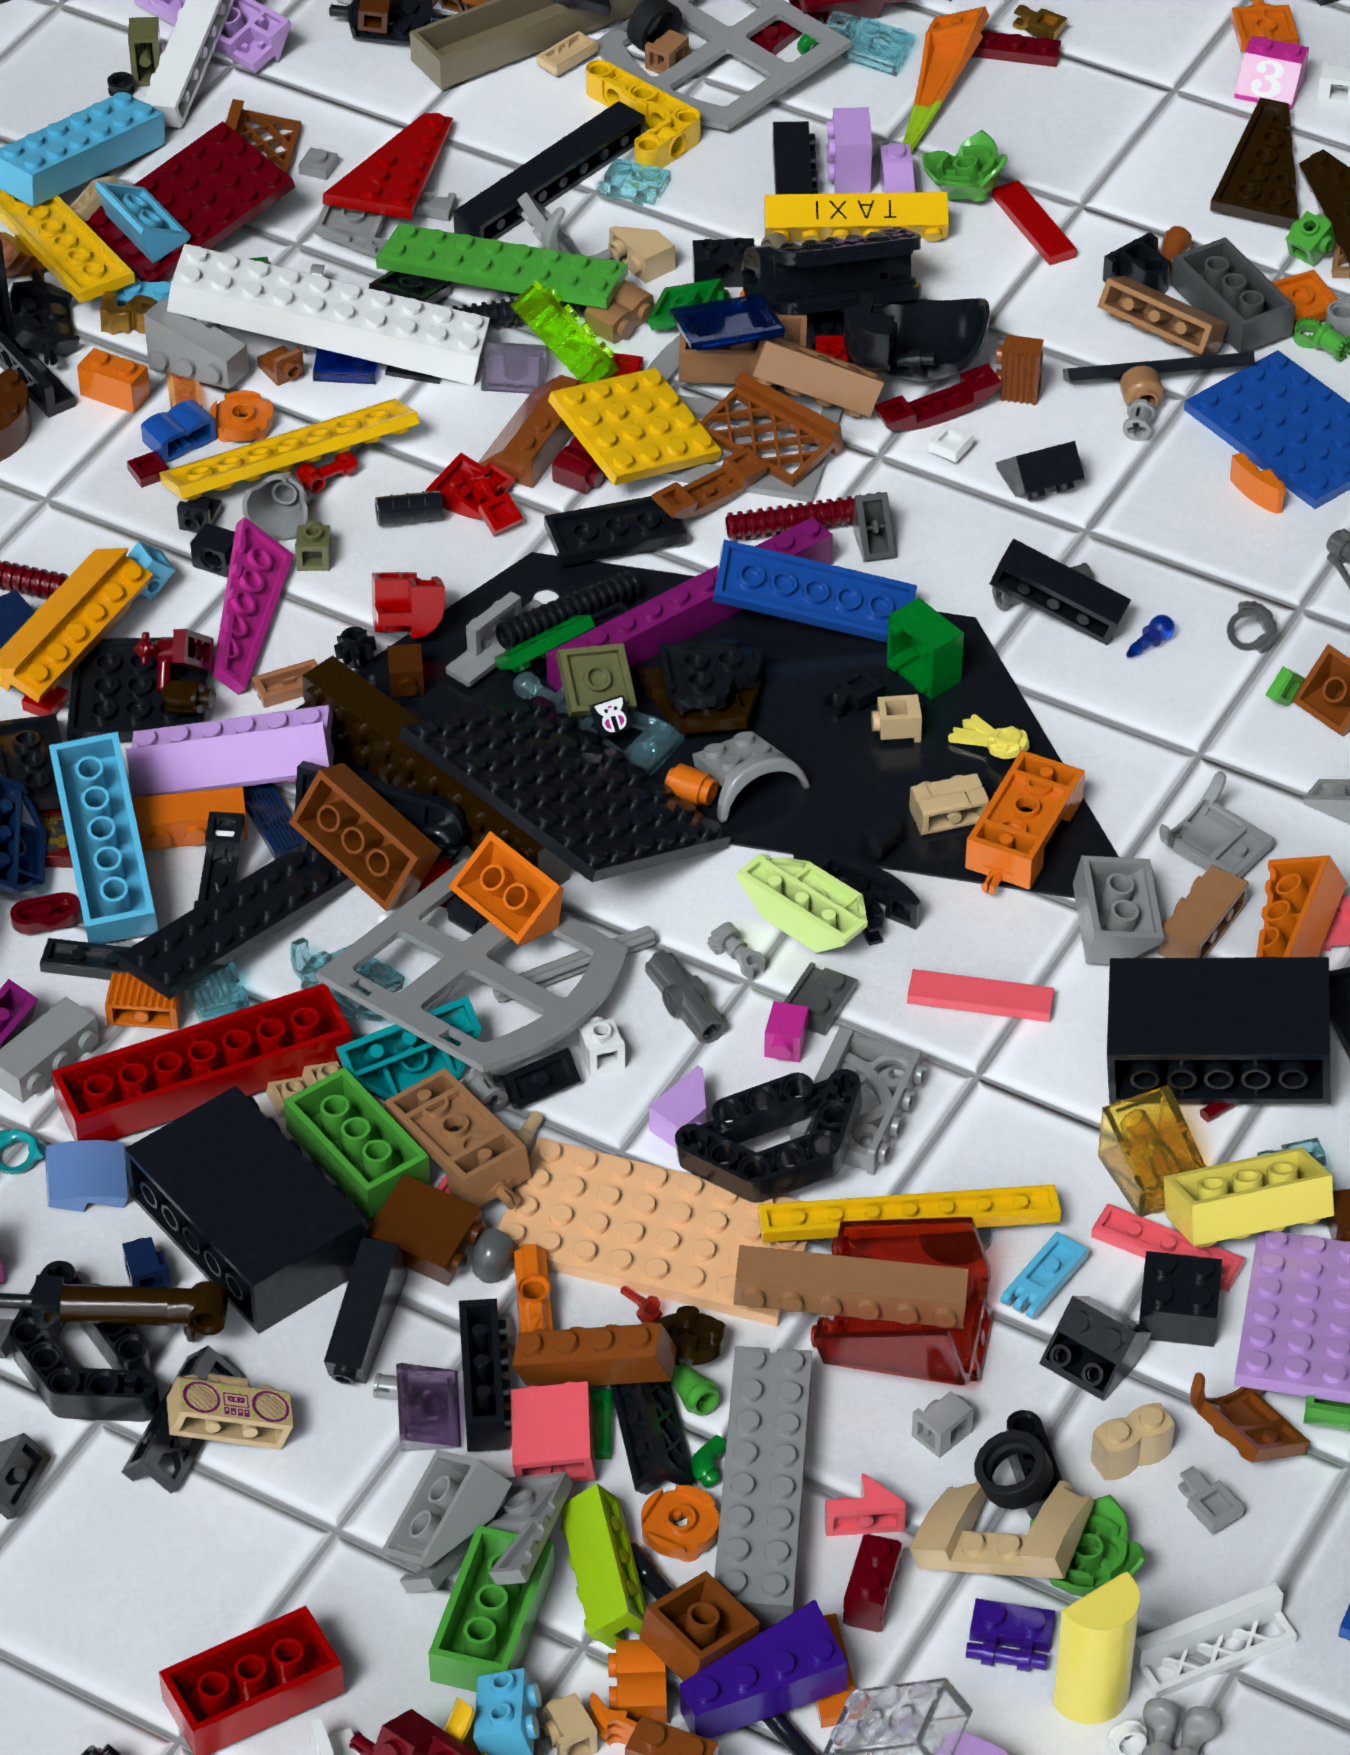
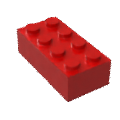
M303 1606L159 1671L162 1700L194 1755L214 1753L345 1693L342 1663L307 1606Z

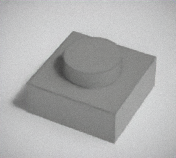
M310 147L298 164L299 174L327 180L338 165V153Z

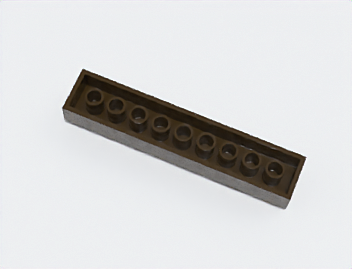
M333 655L302 675L305 708L330 705L333 712L331 742L334 748L341 749L358 766L365 767L374 774L379 781L439 796L453 802L466 818L468 832L464 837H467L466 845L469 846L473 853L491 831L557 884L562 885L570 879V866L398 738L401 726L420 721L418 718Z

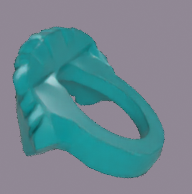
M19 1129L0 1131V1154L4 1148L15 1141L28 1144L29 1151L26 1161L19 1166L8 1167L0 1162L1 1172L11 1175L20 1174L29 1170L37 1160L45 1158V1149L48 1145L41 1138Z

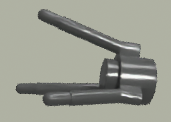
M1344 528L1335 531L1329 537L1326 548L1330 554L1327 556V560L1335 565L1350 589V575L1341 563V561L1350 562V532Z

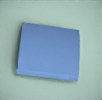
M80 1140L46 1146L45 1165L48 1207L84 1212L88 1203L124 1208L128 1200L124 1142Z

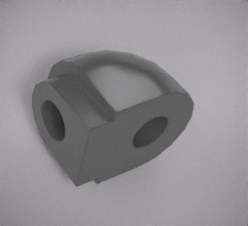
M487 1228L482 1232L472 1253V1271L476 1277L484 1283L492 1284L499 1282L508 1273L514 1264V1251H516L512 1239L504 1232L494 1228Z

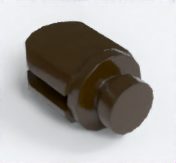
M172 680L162 689V696L168 713L195 715L203 713L204 709H213L215 706V691L213 689H206L204 684L199 682Z

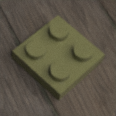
M624 643L558 650L556 658L569 717L592 715L589 705L619 695L624 696L628 711H634L637 703Z

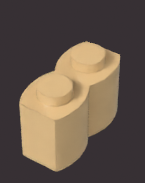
M1151 1403L1138 1407L1127 1418L1122 1417L1108 1420L1099 1425L1093 1432L1091 1462L1104 1480L1120 1479L1131 1474L1138 1466L1152 1465L1160 1462L1172 1451L1175 1422L1161 1403Z

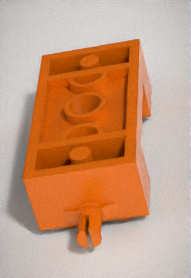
M1024 750L1019 752L967 838L965 868L987 875L986 880L981 885L983 892L987 894L989 890L990 895L994 894L1001 881L1030 890L1043 868L1044 849L1061 819L1068 822L1071 821L1083 800L1085 770ZM1026 807L1032 809L1033 811L1023 812L1021 811V809Z

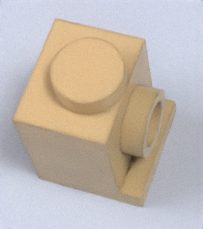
M918 694L877 697V711H871L872 731H879L881 740L914 738V743L921 742L922 714Z
M576 1692L563 1698H554L545 1704L543 1712L546 1716V1722L542 1724V1727L545 1731V1736L549 1737L550 1746L557 1745V1755H593L598 1753L597 1729Z

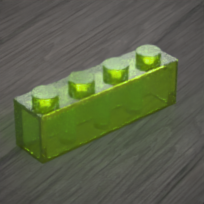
M537 280L510 305L578 380L586 383L610 378L619 370V367L612 361L615 353L604 341L599 345L594 341L598 335L586 322L582 326L576 322L581 317L569 304L564 308L559 304L563 298L551 285L545 289Z

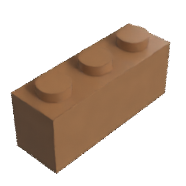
M1211 865L1202 877L1198 876L1194 880L1188 896L1179 899L1171 918L1162 921L1164 941L1159 945L1158 955L1165 958H1206L1246 906L1249 881Z

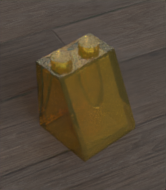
M1169 1085L1102 1107L1098 1147L1099 1159L1136 1215L1144 1217L1163 1212L1165 1210L1163 1176L1206 1167Z

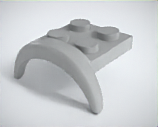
M527 192L517 199L524 210L521 213L522 217L530 226H535L532 232L542 243L544 249L581 254L561 224V220L565 215L563 207H558L551 214ZM606 249L588 257L609 259L613 253L611 250Z
M753 731L740 732L732 739L722 743L707 745L704 750L692 754L694 766L701 771L711 774L713 779L718 780L719 785L722 786L717 807V815L721 823L727 821L730 807L738 793L749 782L761 775L777 771L794 774L805 789L810 787L805 773L792 759Z
M1218 771L1214 775L1208 789L1189 815L1171 830L1168 826L1162 824L1159 829V836L1165 845L1205 870H1208L1212 865L1241 878L1273 847L1274 837L1217 804L1226 783V774Z

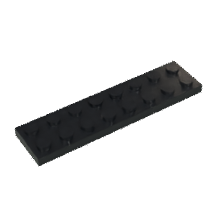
M306 840L120 953L118 956V966L170 1000L352 887L355 883Z

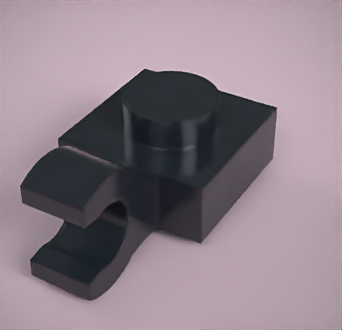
M872 890L862 892L868 921L867 927L862 930L865 940L869 946L882 943L883 939L879 930L883 929L884 912Z

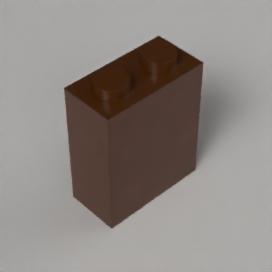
M403 1174L368 1228L367 1238L399 1244L407 1268L448 1286L455 1275L459 1276L464 1270L467 1263V1255L486 1229L481 1208Z

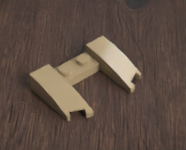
M976 1479L975 1483L955 1489L951 1486L945 1490L927 1513L909 1548L919 1569L1064 1579L1094 1501L1089 1494L1080 1497L1073 1493L1071 1484L1060 1480L1041 1507L1027 1535L972 1531L986 1498V1494Z

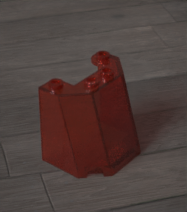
M947 1217L841 1221L838 1235L832 1240V1255L968 1269L966 1308L963 1329L941 1328L913 1323L903 1324L875 1319L864 1320L862 1318L836 1315L834 1320H830L828 1317H820L817 1325H813L811 1328V1343L813 1348H817L823 1364L953 1385H968L970 1381L982 1380L994 1319L993 1307L988 1306L986 1301L991 1281V1267L973 1218Z

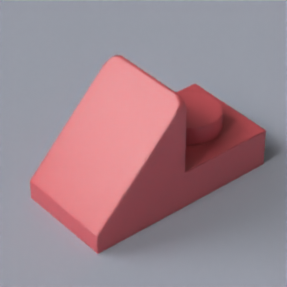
M863 1473L861 1474V1498L841 1497L834 1500H825L826 1537L905 1531L906 1516L905 1501Z

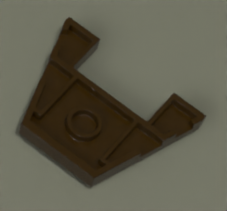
M762 658V671L758 676L757 685L750 688L733 687L732 694L728 698V705L723 709H712L709 707L692 709L688 712L675 710L674 702L669 700L665 693L661 667L636 669V682L679 734L696 735L712 731L731 732L736 729L748 728L766 674V658Z

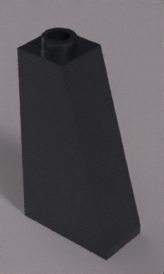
M366 1237L361 1239L324 1359L329 1376L336 1382L346 1385H352L354 1382L364 1384L367 1382L408 1277L399 1244Z

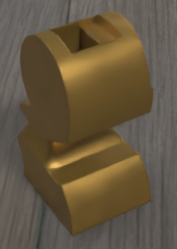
M110 291L104 292L100 307L101 332L114 335L118 332L129 334L132 330H135L138 333L145 334L143 314L153 307L157 301L145 295H135L123 307L118 306L116 294Z

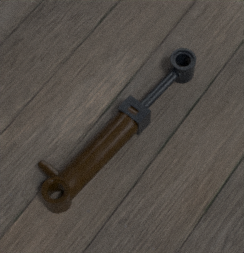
M36 1275L33 1294L0 1293V1308L32 1309L35 1329L62 1330L63 1322L183 1326L187 1341L195 1342L198 1340V1334L215 1335L224 1329L229 1292L223 1285L212 1281L199 1282L192 1288L64 1284L63 1276Z

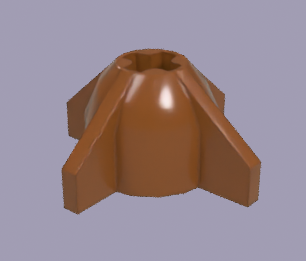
M0 231L7 277L31 276L30 273L33 269L38 268V273L40 269L44 270L45 266L20 241L21 239L17 235L12 236Z

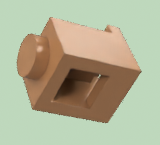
M669 29L664 35L656 39L653 44L647 42L645 44V69L661 74L688 56L689 37Z

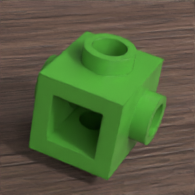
M1306 211L1301 219H1297L1292 224L1290 232L1285 238L1289 254L1315 267L1324 254H1328L1332 250L1336 240L1331 221L1321 214L1316 216L1309 211Z

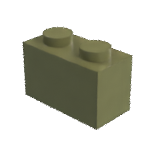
M159 17L129 18L128 44L131 73L134 79L133 85L134 87L150 86L151 75L156 72L162 52Z

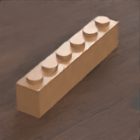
M739 1245L733 1305L963 1329L968 1269Z

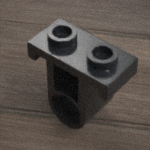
M1149 232L1105 255L1103 281L1106 282L1109 277L1126 276L1165 294L1168 289L1170 264L1166 257L1157 252L1158 237Z

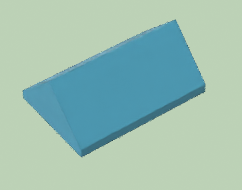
M96 181L94 186L106 215L152 263H155L189 241L191 235L144 187Z

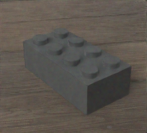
M1226 237L1174 256L1171 286L1192 307L1229 323L1224 339L1238 353H1245L1292 335L1295 304Z

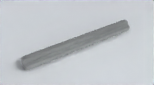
M644 926L612 938L628 947L627 955L651 947L656 943L654 931L650 926ZM580 950L522 972L519 975L543 988L585 972L593 957ZM493 988L494 997L499 1003L512 999Z

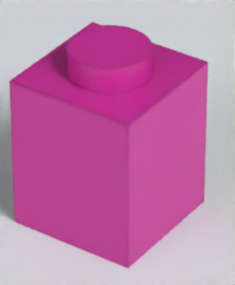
M773 1001L765 1030L764 1057L800 1063L808 1034L809 1007Z

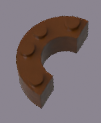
M10 367L0 374V462L13 455L24 445L32 427L26 384L22 377Z

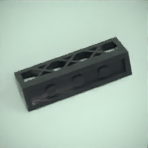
M0 330V367L4 371L10 367L22 377L28 390V397L50 418L75 407V396L30 349H22L15 340L14 332L9 331L4 334Z
M208 1345L187 1356L177 1376L196 1375L201 1379L207 1380L208 1374L213 1367L221 1374L227 1376L241 1377L242 1373ZM177 1376L121 1471L131 1481H135L148 1474L170 1494L177 1491L205 1441L204 1439L191 1438L192 1441L189 1446L180 1447L178 1436L169 1435L167 1396ZM172 1454L175 1468L172 1477L157 1466L163 1455Z
M670 1381L610 1385L635 1491L648 1495L664 1480L677 1485L691 1486L695 1483ZM653 1396H654V1397L656 1398V1400L662 1405L663 1410H662L661 1407L654 1401ZM661 1427H662V1428L665 1430V1432L670 1436V1440H669L668 1437L662 1432ZM668 1457L677 1466L678 1470L670 1467Z

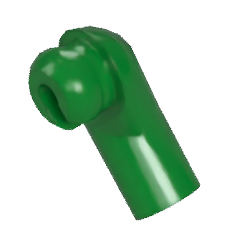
M714 1435L691 1459L692 1474L696 1480L699 1479L705 1488L713 1486L721 1477L720 1472L715 1469V1461L726 1451V1442L718 1435Z

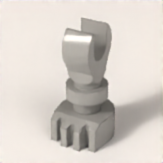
M731 922L723 923L711 932L707 942L709 948L716 955H721L727 951V954L738 962L742 975L753 979L754 969L749 965L750 963L756 964L763 972L765 971L766 960L764 955L748 948L747 943L741 938V932Z

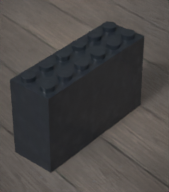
M1329 957L1110 958L1107 1030L1109 1104H1211L1215 1102L1226 1104H1330Z
M237 1086L230 1088L125 1148L132 1199L209 1281L217 1282L228 1290V1302L258 1334L349 1281L362 1237L367 1238L369 1222L365 1213L359 1207L354 1208L346 1199L342 1189L337 1184L332 1185L324 1177L320 1166L316 1162H310L303 1155L297 1142L293 1139L288 1140L281 1132L277 1122L272 1117L267 1118L260 1111L255 1099L250 1095L246 1096Z

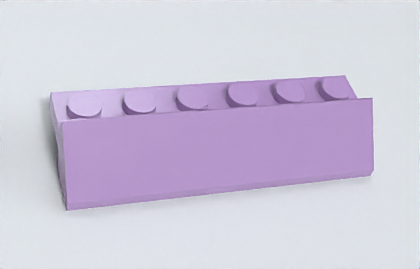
M134 0V3L175 26L178 11L180 8H183L186 0ZM235 0L215 50L256 73L270 59L279 62L291 22L289 19L255 0Z
M330 705L133 731L131 748L125 749L133 797L296 780L297 766L302 761L326 767L333 766L335 748L331 742L333 722Z

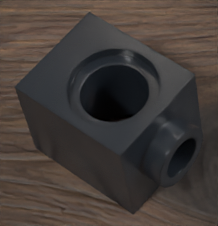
M205 523L190 542L193 567L227 578L235 532Z

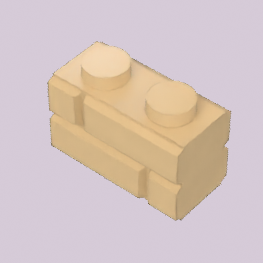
M977 773L965 776L955 775L950 779L936 782L925 781L910 787V812L914 821H916V826L921 836L976 825L989 803L988 796L984 787H982Z

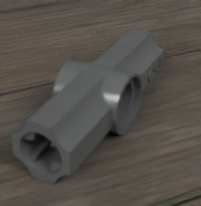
M661 950L654 953L652 958L645 963V972L662 993V999L669 1014L673 1018L680 1017L698 1041H704L708 1044L717 1040L719 1035L725 1031L726 1022L709 1001L708 993L702 980L696 975L690 977L672 952L667 953Z

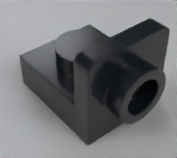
M200 497L188 500V502L180 501L177 505L179 529L198 533L205 523L215 525L223 511L222 500Z

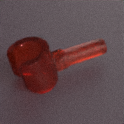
M626 1285L621 1288L620 1293L639 1307L636 1315L642 1323L660 1319L662 1312L658 1309L660 1301L656 1296H649L646 1299Z

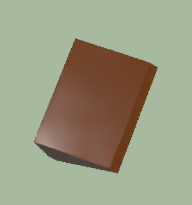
M1327 644L1292 702L1343 737L1350 733V658Z

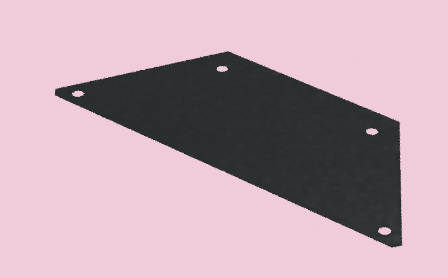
M531 552L445 609L440 623L435 630L426 636L411 639L410 635L407 634L392 644H421L425 696L391 698L387 648L374 656V659L370 660L366 666L356 668L353 671L420 721L511 703L512 701L530 699L535 696L549 699L554 707L568 714L566 700L547 682V672L527 681L520 672L513 673L512 669L499 670L498 667H495L470 687L446 674V666L467 651L466 625L511 591L521 597V606L523 608L540 591L548 590L555 592L558 597H564L576 590L589 587L593 583L606 580L615 574L631 570L637 575L641 583L640 596L632 598L628 602H623L631 610L695 576L596 561L561 566L558 557L555 555ZM743 609L681 642L740 639L742 640V646L751 649L755 646L759 648L762 658H766V674L748 728L736 729L731 732L712 731L696 735L679 734L636 682V669L661 667L658 653L629 668L637 703L634 711H628L633 728L600 738L601 741L611 748L621 751L624 757L634 765L644 768L648 775L656 781L665 784L666 776L672 767L676 768L678 764L683 763L696 768L692 754L704 750L707 745L722 743L732 739L740 732L753 731L792 759L805 773L810 787L805 789L798 778L788 772L777 771L761 775L749 782L738 793L730 807L727 821L721 823L717 815L718 800L722 786L719 785L717 795L710 806L704 804L702 806H695L696 810L707 818L717 821L722 829L732 835L729 845L794 855L797 850L834 852L858 858L881 869L978 884L984 883L987 875L965 868L967 838L975 825L921 836L916 826V821H914L910 812V787L925 781L936 782L950 779L955 775L965 776L977 773L990 802L1016 758L1001 759L991 755L988 747L950 743L948 741V735L953 733V727L963 728L962 720L970 719L973 714L980 717L995 730L997 728L1014 726L1019 730L1026 731L1030 745L1027 752L1062 763L976 617L943 612L938 613L964 632L962 677L960 683L933 699L917 691L914 685L887 666L886 642ZM864 667L884 685V696L918 694L922 714L921 742L914 743V738L881 740L879 731L873 732L871 726V711H877V700L858 710L854 706L849 705L843 714L834 716L832 714V704L834 703L823 706L822 693L828 689H837L838 680ZM303 703L296 709L305 708V703ZM592 715L574 717L576 723L598 735ZM335 748L333 765L344 763L357 775L378 780L365 767L358 766L341 749ZM1083 798L1071 821L1068 822L1061 819L1046 844L1043 868L1030 890L1001 881L998 887L1075 899L1073 880L1081 855L1119 856ZM1026 807L1021 809V811L1023 812L1033 811L1032 809ZM886 811L901 825L903 837L879 860H871L859 853L862 832L880 813Z

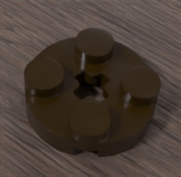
M695 1306L679 1307L676 1313L652 1321L654 1323H661L676 1345L677 1352L674 1365H680V1359H692V1365H701L715 1360L723 1353L725 1324L712 1316L699 1313V1309Z

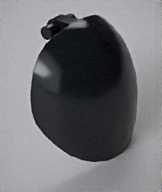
M985 298L909 300L886 303L877 307L873 313L895 316L894 322H898L897 345L890 372H884L902 379L926 383L946 379L965 370L979 356L984 346L990 315L988 301Z

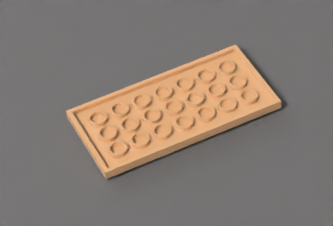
M538 1137L528 1159L531 1178L516 1186L514 1193L521 1198L520 1204L517 1207L513 1205L514 1209L512 1210L506 1208L497 1228L512 1239L516 1250H519L526 1244H537L538 1247L546 1249L548 1270L778 1327L784 1310L733 1305L739 1245L807 1252L811 1239L763 1243L758 1220V1204L802 1201L777 1196L764 1202L753 1203L697 1175Z

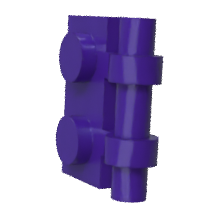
M976 1598L969 1640L983 1642V1644L967 1642L965 1658L981 1660L982 1665L993 1666L994 1662L1017 1666L1019 1671L1029 1672L1030 1668L1046 1671L1048 1655L1033 1651L1049 1653L1055 1611ZM997 1645L1008 1646V1647H1014V1648H1020V1649H1019V1650H1016V1649H1010V1648L997 1647Z

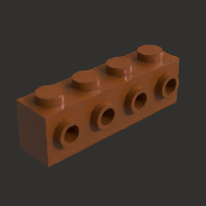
M654 1322L623 1326L609 1324L605 1327L594 1328L571 1327L564 1330L537 1329L534 1332L518 1333L512 1366L526 1386H547L571 1381H588L589 1386L663 1382L672 1380L677 1347L663 1325Z

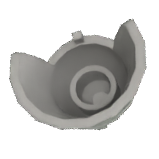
M289 471L267 476L261 483L248 489L242 500L244 517L274 540L283 541L297 535V526L306 525L308 520V495L306 494L305 487Z

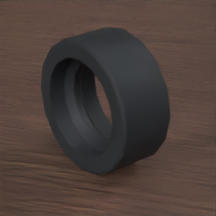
M644 0L636 7L629 19L627 37L632 44L645 52V44L647 42L653 44L656 39L664 35L669 29L680 32L682 13L677 6L668 0ZM661 16L657 27L648 35L653 22Z
M1010 1430L1000 1432L988 1439L978 1451L974 1462L975 1477L987 1498L998 1507L1005 1509L1025 1508L1037 1502L1049 1490L1054 1477L1053 1463L1040 1440L1026 1431ZM1022 1453L1033 1455L1035 1459L1033 1470L1024 1480L1008 1486L996 1485L992 1477L995 1469L1003 1460L1012 1455Z

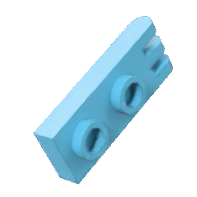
M1056 1231L1003 1292L1000 1302L1008 1306L1018 1297L1013 1305V1309L1021 1313L1030 1304L1026 1311V1316L1034 1320L1088 1258V1248Z

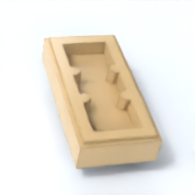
M577 31L536 56L537 65L558 76L599 52V43Z
M114 176L92 180L70 206L84 222L88 221L92 214L103 207L94 186L96 181L119 184Z

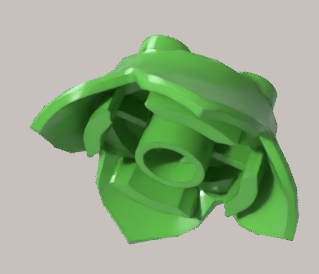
M983 130L967 138L960 145L959 151L955 156L949 154V152L939 150L922 153L925 172L942 192H947L948 200L971 199L973 202H981L987 199L988 192L998 184L1000 171L1008 161V157L1005 154H1001L998 157L995 141Z
M1111 1494L1093 1499L1094 1505L1065 1578H1048L1054 1587L1060 1588L1071 1595L1084 1597L1123 1572H1128L1133 1576L1145 1563L1146 1555L1144 1548L1136 1541H1129L1128 1521L1125 1512ZM1035 1518L1030 1520V1527L1032 1526Z

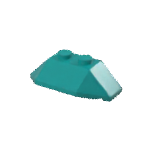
M468 996L427 1011L476 1040L482 1030ZM396 1024L335 1048L343 1068L345 1067L369 1093L383 1100L391 1098L443 1068H446L458 1080L461 1078L466 1063ZM450 1036L445 1038L456 1046L461 1045V1042Z

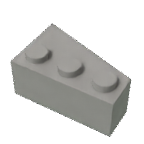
M163 297L143 314L149 369L230 389L249 372L247 345L215 326L208 328L196 321V318L168 312V299Z

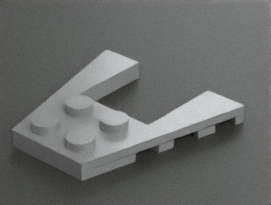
M423 192L414 214L449 221L456 203V193H449L448 197H432V192ZM324 204L315 225V234L376 258L388 241L387 239L378 238L387 215Z
M567 1472L506 1478L512 1482L506 1494V1501L496 1512L494 1518L484 1525L485 1527L518 1534L489 1572L496 1585L527 1583L573 1486V1482ZM474 1533L429 1568H422L415 1576L405 1574L400 1579L407 1593L436 1591L467 1552Z

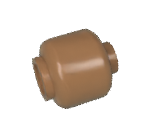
M1145 365L1135 366L1126 371L1120 379V390L1127 407L1133 400L1145 399L1156 408L1164 398V389L1160 377L1152 367Z

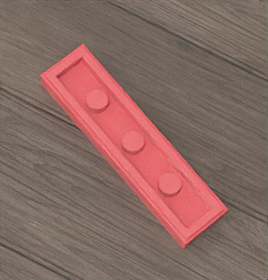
M913 969L907 994V1003L1049 1022L1054 988Z
M1108 1203L1092 1228V1238L1145 1258L1146 1251L1222 1259L1220 1289L1227 1292L1230 1291L1244 1267L1245 1258L1214 1245L1209 1247L1193 1246L1181 1232Z

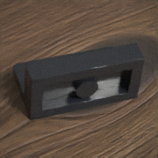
M568 1047L552 1048L493 1074L494 1082H503L513 1109L521 1108L581 1081Z
M25 1433L0 1442V1514L7 1520L18 1515L51 1459V1456Z

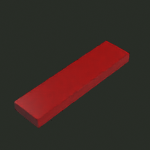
M1019 180L992 189L991 197L1049 265L1076 257L1077 248Z

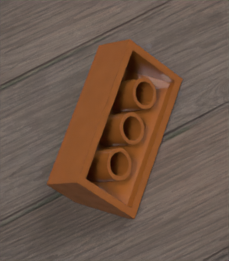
M559 375L534 389L478 461V464L485 467L489 462H492L515 477V483L534 488L573 435V432L548 402L550 392L585 384L586 382Z

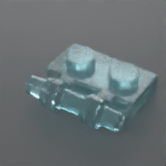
M614 158L604 174V181L598 182L597 192L607 194L608 198L615 200L619 197L632 200L633 204L641 206L644 203L655 205L657 197L661 198L671 181V171L656 166Z

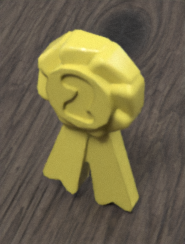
M975 714L971 715L970 719L962 720L963 728L953 727V733L948 735L950 743L988 747L991 755L1001 759L1016 758L1021 750L1027 751L1030 748L1026 731L1019 730L1014 726L997 728L995 730Z

